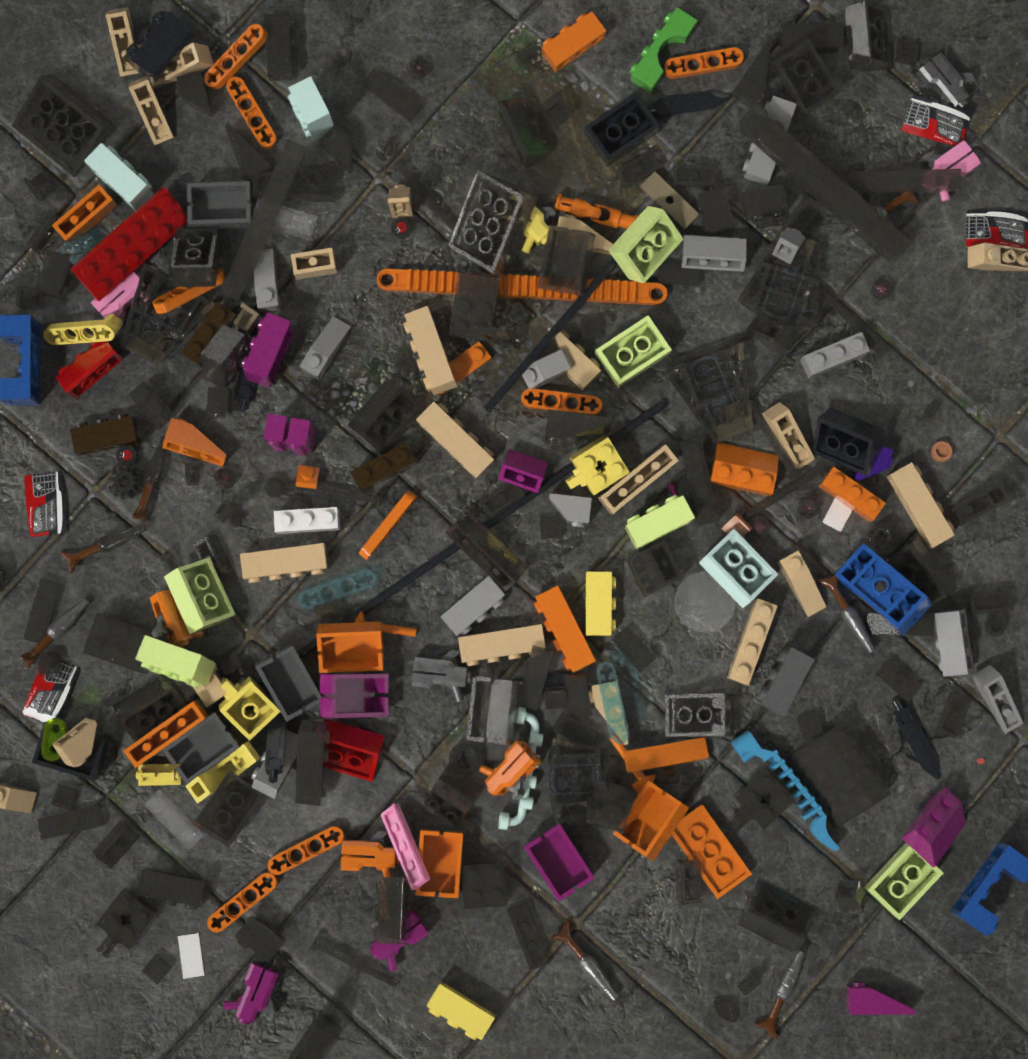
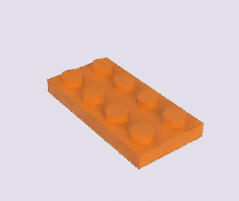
M702 804L686 814L672 833L673 838L717 899L752 875Z

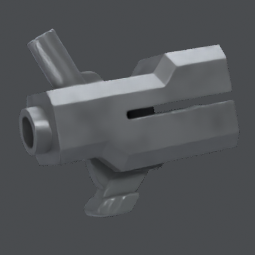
M942 52L922 66L916 73L926 87L935 89L941 97L942 103L963 108L969 103L967 99L970 95L964 87L967 83H974V75L969 72L959 73Z
M450 650L439 659L415 657L414 671L433 672L435 675L413 673L412 686L431 688L434 684L446 685L448 689H452L456 702L463 701L464 698L460 687H466V684H470L471 671H467L468 668L457 667L455 657L460 654L458 650Z

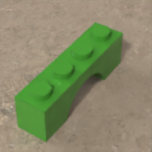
M676 7L673 13L670 11L664 19V23H666L662 29L658 28L652 38L654 42L651 46L647 45L641 54L643 56L639 63L635 62L632 66L630 81L651 94L663 75V69L658 62L659 52L663 47L671 43L685 44L696 28L698 20Z

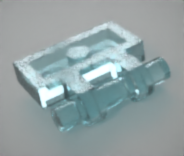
M81 234L75 240L64 242L59 247V251L62 254L71 253L69 261L75 265L100 241L94 244L92 242V234Z

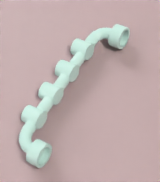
M517 707L515 723L524 724V721H528L531 724L528 745L533 751L529 755L533 752L536 754L537 746L541 747L543 741V734H539V722L533 714L526 712V708ZM533 772L523 782L525 795L519 800L518 814L510 818L509 813L500 812L498 829L507 830L508 826L520 824L525 819L527 809L532 810L533 797H529L530 788L535 789L537 776H532Z

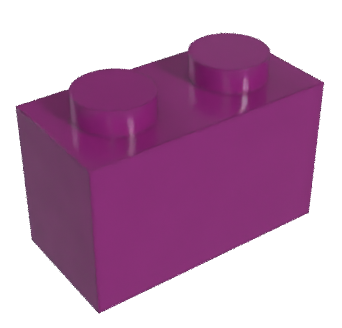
M509 449L498 479L538 493L549 463Z

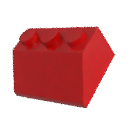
M109 341L93 342L90 345L91 348L86 352L79 353L70 366L66 365L59 370V375L55 378L67 394L77 399L124 360Z
M324 718L317 735L312 764L373 782L385 736Z

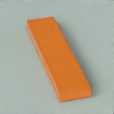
M705 737L624 751L623 756L627 773L708 759L709 753Z

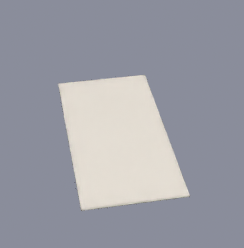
M834 499L822 523L841 532L852 510L837 499Z
M199 933L178 936L183 979L204 976Z

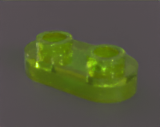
M51 718L44 725L41 753L48 761H56L61 758L58 752L55 754L51 753L52 744L67 733V725L60 718ZM56 724L60 727V730L57 733L53 730V727Z

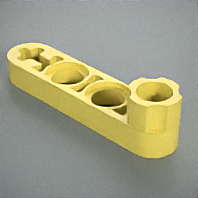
M108 314L104 320L53 323L46 328L43 336L52 345L111 341L121 329L123 322L115 314ZM85 328L91 329L94 335L88 334ZM67 329L74 331L76 337L71 336Z

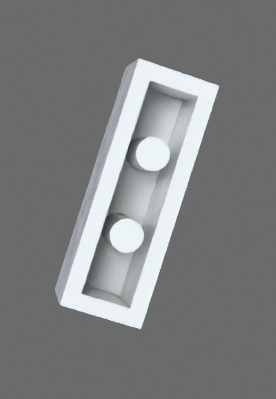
M337 507L274 511L275 533L286 534L340 530L339 509Z

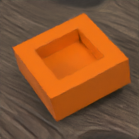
M299 465L296 487L317 489L320 468Z

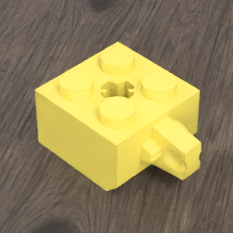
M602 435L569 457L575 469L572 471L574 475L565 481L570 489L580 484L582 487L587 486L589 491L595 495L630 472L609 437ZM597 461L602 462L600 469L597 468Z
M250 676L241 684L233 685L227 678L220 683V686L227 693L224 695L225 699L219 704V710L249 741L280 712L275 701ZM251 705H253V710L249 711L248 709V711H246L247 706L251 707Z

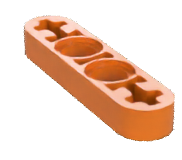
M259 24L251 25L206 72L204 76L206 85L216 90L222 88L266 42L268 37L267 30ZM256 31H258V34L260 35L258 38H256L255 35ZM246 44L247 51L240 55V46ZM232 59V67L225 69L226 61ZM213 76H216L217 79L215 83L213 82Z
M732 47L674 57L666 61L664 74L670 79H677L735 69L742 64L744 54L739 48ZM731 54L739 57L736 62H733V59H728L731 57ZM722 55H725L724 59H728L726 60L725 65H723ZM712 56L717 57L719 65L711 66L708 63V59ZM696 60L699 63V68L696 70L690 69L688 62ZM682 62H684V72L682 71L683 67L677 68L675 73L672 70H668L671 64H674L675 67H681Z
M239 77L230 78L226 83L227 91L257 142L265 150L274 148L277 143L276 135L246 84ZM234 83L240 85L239 89L243 94L240 97L236 90L233 89ZM250 100L252 102L251 108L247 110L242 109V101ZM254 117L262 119V124L259 127L251 125ZM263 130L268 137H271V142L268 144L266 141L262 142L264 141V137L261 134Z
M211 269L157 297L152 302L156 313H167L224 283L226 277L223 269Z
M526 389L521 396L522 404L530 409L589 416L599 414L602 409L601 400L592 395ZM529 393H533V397L540 398L539 394H544L542 406L538 405L539 401L533 400L532 404H529L528 400L524 399L525 396L527 397ZM547 396H555L557 404L552 407L548 406L545 403ZM575 398L578 401V406L574 409L568 408L566 406L567 399ZM581 399H585V404H590L591 400H594L595 404L599 405V408L590 411V407L584 406V411L579 410Z
M411 490L404 494L362 547L359 555L366 560L373 555L418 496Z
M332 826L286 849L268 861V870L274 875H280L339 845L344 839V831L339 826ZM331 830L339 832V841L332 839L327 842L330 846L326 847L325 840L321 835L324 834V837L327 838L331 835ZM314 839L319 840L322 845L321 849L317 852L312 851L310 848V842ZM299 849L302 852L303 856L300 861H294L291 858L292 850ZM283 854H286L291 866L285 863L281 866L280 871L278 868L273 869L274 860L276 859L280 862L285 859Z
M270 872L260 875L208 918V928L215 933L223 931L275 889L278 883L276 875ZM263 877L267 879L271 877L273 879L271 882L272 887L265 886L262 889L264 892L262 895L260 889L254 884L257 883L260 886L264 883ZM249 889L254 890L257 894L256 900L248 901L245 897L246 891ZM231 903L239 905L240 912L237 915L229 912L228 907ZM222 910H224L225 915L228 918H230L231 921L228 922V919L226 918L221 922V928L219 926L214 927L213 923L215 921L213 918L215 917L216 919H219L221 916L224 915L221 912Z

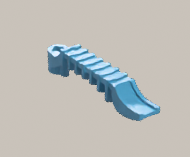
M749 730L732 740L733 748L744 763L757 756L764 763L768 760L770 761L771 765L768 767L772 772L779 767L782 769L776 775L777 778L781 781L788 777L790 780L784 784L786 789L788 790L793 786L797 788V790L791 793L793 798L796 799L801 795L805 798L797 803L799 809L801 810L808 804L812 807L801 815L803 820L806 821L816 813L818 814L810 823L812 834L828 848L834 851L840 849L827 832V816L822 811V807L807 792V788L804 785L802 786L800 779L794 776L793 770L786 766L785 760L779 757L778 751L775 749L772 751L762 749Z

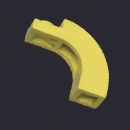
M248 741L221 762L196 777L186 785V788L198 804L245 772L261 758Z

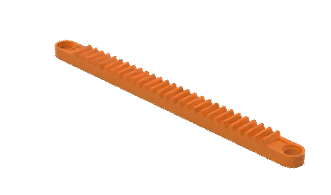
M383 269L377 275L378 286L384 291L562 301H575L593 281V279L497 275L494 273L480 274L436 270L422 271L419 269ZM384 275H391L393 277L392 284H382V277ZM604 280L585 302L661 305L667 298V289L660 283L645 282L643 284L628 280ZM660 289L663 293L662 298L658 300L653 299L651 291Z

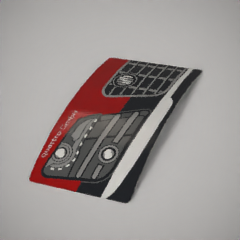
M913 95L902 131L956 146L963 141L972 111Z
M967 210L966 246L971 247L981 243H990L1027 249L1028 212Z
M62 472L24 476L30 536L67 533Z
M45 655L26 700L23 714L43 722L52 721L59 723L80 668Z

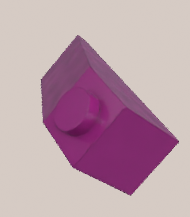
M853 982V985H847V1012L850 1015H915V1010L912 1007L866 985L865 982Z

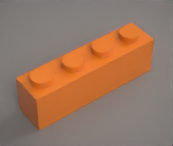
M556 586L535 596L536 602L533 604L538 614L543 613L546 619L543 621V624L548 633L552 631L555 637L552 642L557 652L562 651L565 657L562 659L566 670L571 669L572 673L596 662L559 587Z
M196 699L126 748L124 753L134 767L137 768L209 717L198 699Z

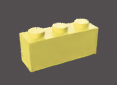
M586 572L585 636H611V632H615L616 620L612 619V610H616V598H612V589H616V577H612V572Z
M440 981L427 1003V1007L430 1008L428 1011L436 1017L443 1016L448 1019L447 1023L456 1029L461 1027L466 1031L465 1034L473 1040L477 1038L482 1040L495 1019V1014Z

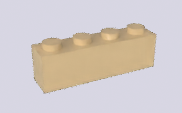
M428 306L404 314L406 322L403 325L406 333H411L413 340L410 341V345L414 353L418 352L419 359L416 361L420 372L423 370L426 377L423 378L426 389H431L433 395L457 387Z
M433 402L416 419L417 423L473 477L478 479L494 463L492 458L494 454L486 446L484 448L477 444L478 438L471 432L467 434L462 429L464 425L456 417L452 420L447 415L449 411L441 403L437 405Z
M666 444L662 445L632 469L629 474L625 475L600 495L598 499L610 514H614L679 460Z
M911 462L887 476V479L928 549H931L955 536L953 533L954 527L949 520L944 518L942 514L944 510L938 501H934L931 487L927 483L925 484L921 478V470Z
M324 543L240 554L242 577L244 580H248L249 583L261 582V578L269 577L270 581L280 580L282 575L289 574L291 578L302 577L305 572H311V575L324 574V570L329 569L326 544Z
M758 598L754 600L727 674V679L749 686L777 605Z
M542 624L458 637L462 663H467V666L479 665V660L487 659L488 663L498 662L500 657L508 656L509 660L521 658L522 653L528 652L530 656L542 655V650H546Z

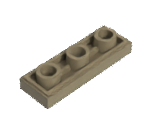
M656 172L640 186L683 230L699 216V213ZM671 199L673 203L668 204L666 200Z

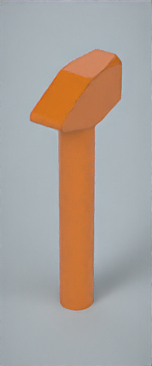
M362 611L358 614L354 623L367 622ZM382 624V630L385 633L416 636V628Z
M614 734L609 740L624 759L623 752L628 750L618 736ZM642 771L633 772L637 780L631 787L639 795L648 780L652 783L654 782L656 775L645 776Z

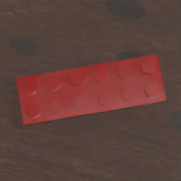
M162 187L70 270L95 300L100 302L187 224L188 215L166 187Z

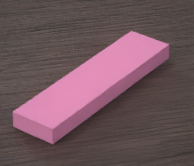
M393 804L380 815L411 890H417L429 881L430 877L400 805Z

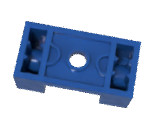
M0 315V339L7 344L19 343V354L22 355V363H19L18 366L19 375H22V378H0V402L5 405H40L41 323L31 315Z
M864 543L835 574L841 584L855 596H860L880 613L887 623L902 636L932 606L929 598ZM881 581L886 582V590L882 592L876 590L877 583Z
M1001 842L997 843L950 910L954 915L985 936L995 932L999 925L997 923L999 918L980 905L979 902L980 900L984 901L989 895L990 891L988 889L992 883H997L1001 878V871L1022 883L1028 881V859L1011 846Z

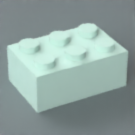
M311 76L288 87L290 91L288 99L306 137L311 136L314 142L335 131L330 113Z
M100 143L84 160L89 168L135 211L154 195L149 181L141 173L136 175L137 172L133 169L134 167L127 160H123L110 145L106 147Z
M735 529L725 536L699 562L742 608L748 605L778 575Z

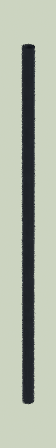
M613 257L484 406L486 411L491 412L616 267L618 263Z

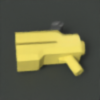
M517 190L509 198L511 201L507 200L501 205L498 213L510 225H518L524 231V236L527 239L522 251L529 254L534 242L538 246L541 243L545 245L552 238L550 235L552 229L546 224L549 216L555 217L556 212L552 207L538 208L520 190Z

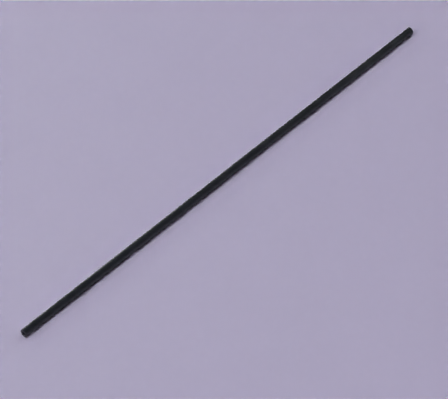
M659 402L609 437L612 444L664 410V404ZM570 463L541 484L538 493L529 491L339 623H354L361 611L363 615L367 614L568 476L575 469L573 463ZM317 638L298 650L301 658L317 648ZM261 676L254 680L259 686L265 684ZM219 705L213 708L207 714L210 716L216 711H218V713L221 714V711L219 710Z

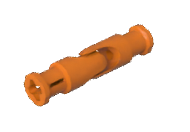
M558 193L554 208L555 212L558 210L577 218L591 217L589 219L592 222L613 228L621 227L628 229L639 216L637 214L635 216L622 213V210L600 204H593L591 206L585 200L567 198L562 196L561 193ZM602 208L610 212V218L607 221H599Z

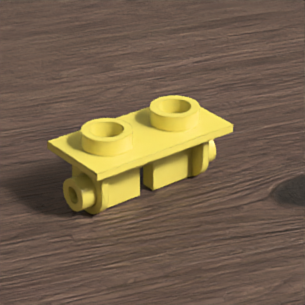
M181 764L139 765L138 771H136L138 786L181 785V776L176 771V768Z

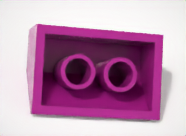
M946 787L932 795L902 836V839L933 868L938 864L966 824L962 802Z

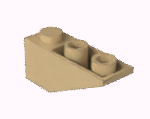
M990 243L968 247V268L997 271H1028V249Z
M561 329L555 336V341L559 350H565L573 368L566 371L567 376L584 391L600 374V364L591 357L589 359L585 356V350L576 343L574 345L568 340L570 336Z

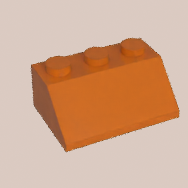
M717 442L709 483L770 497L773 495L779 456Z

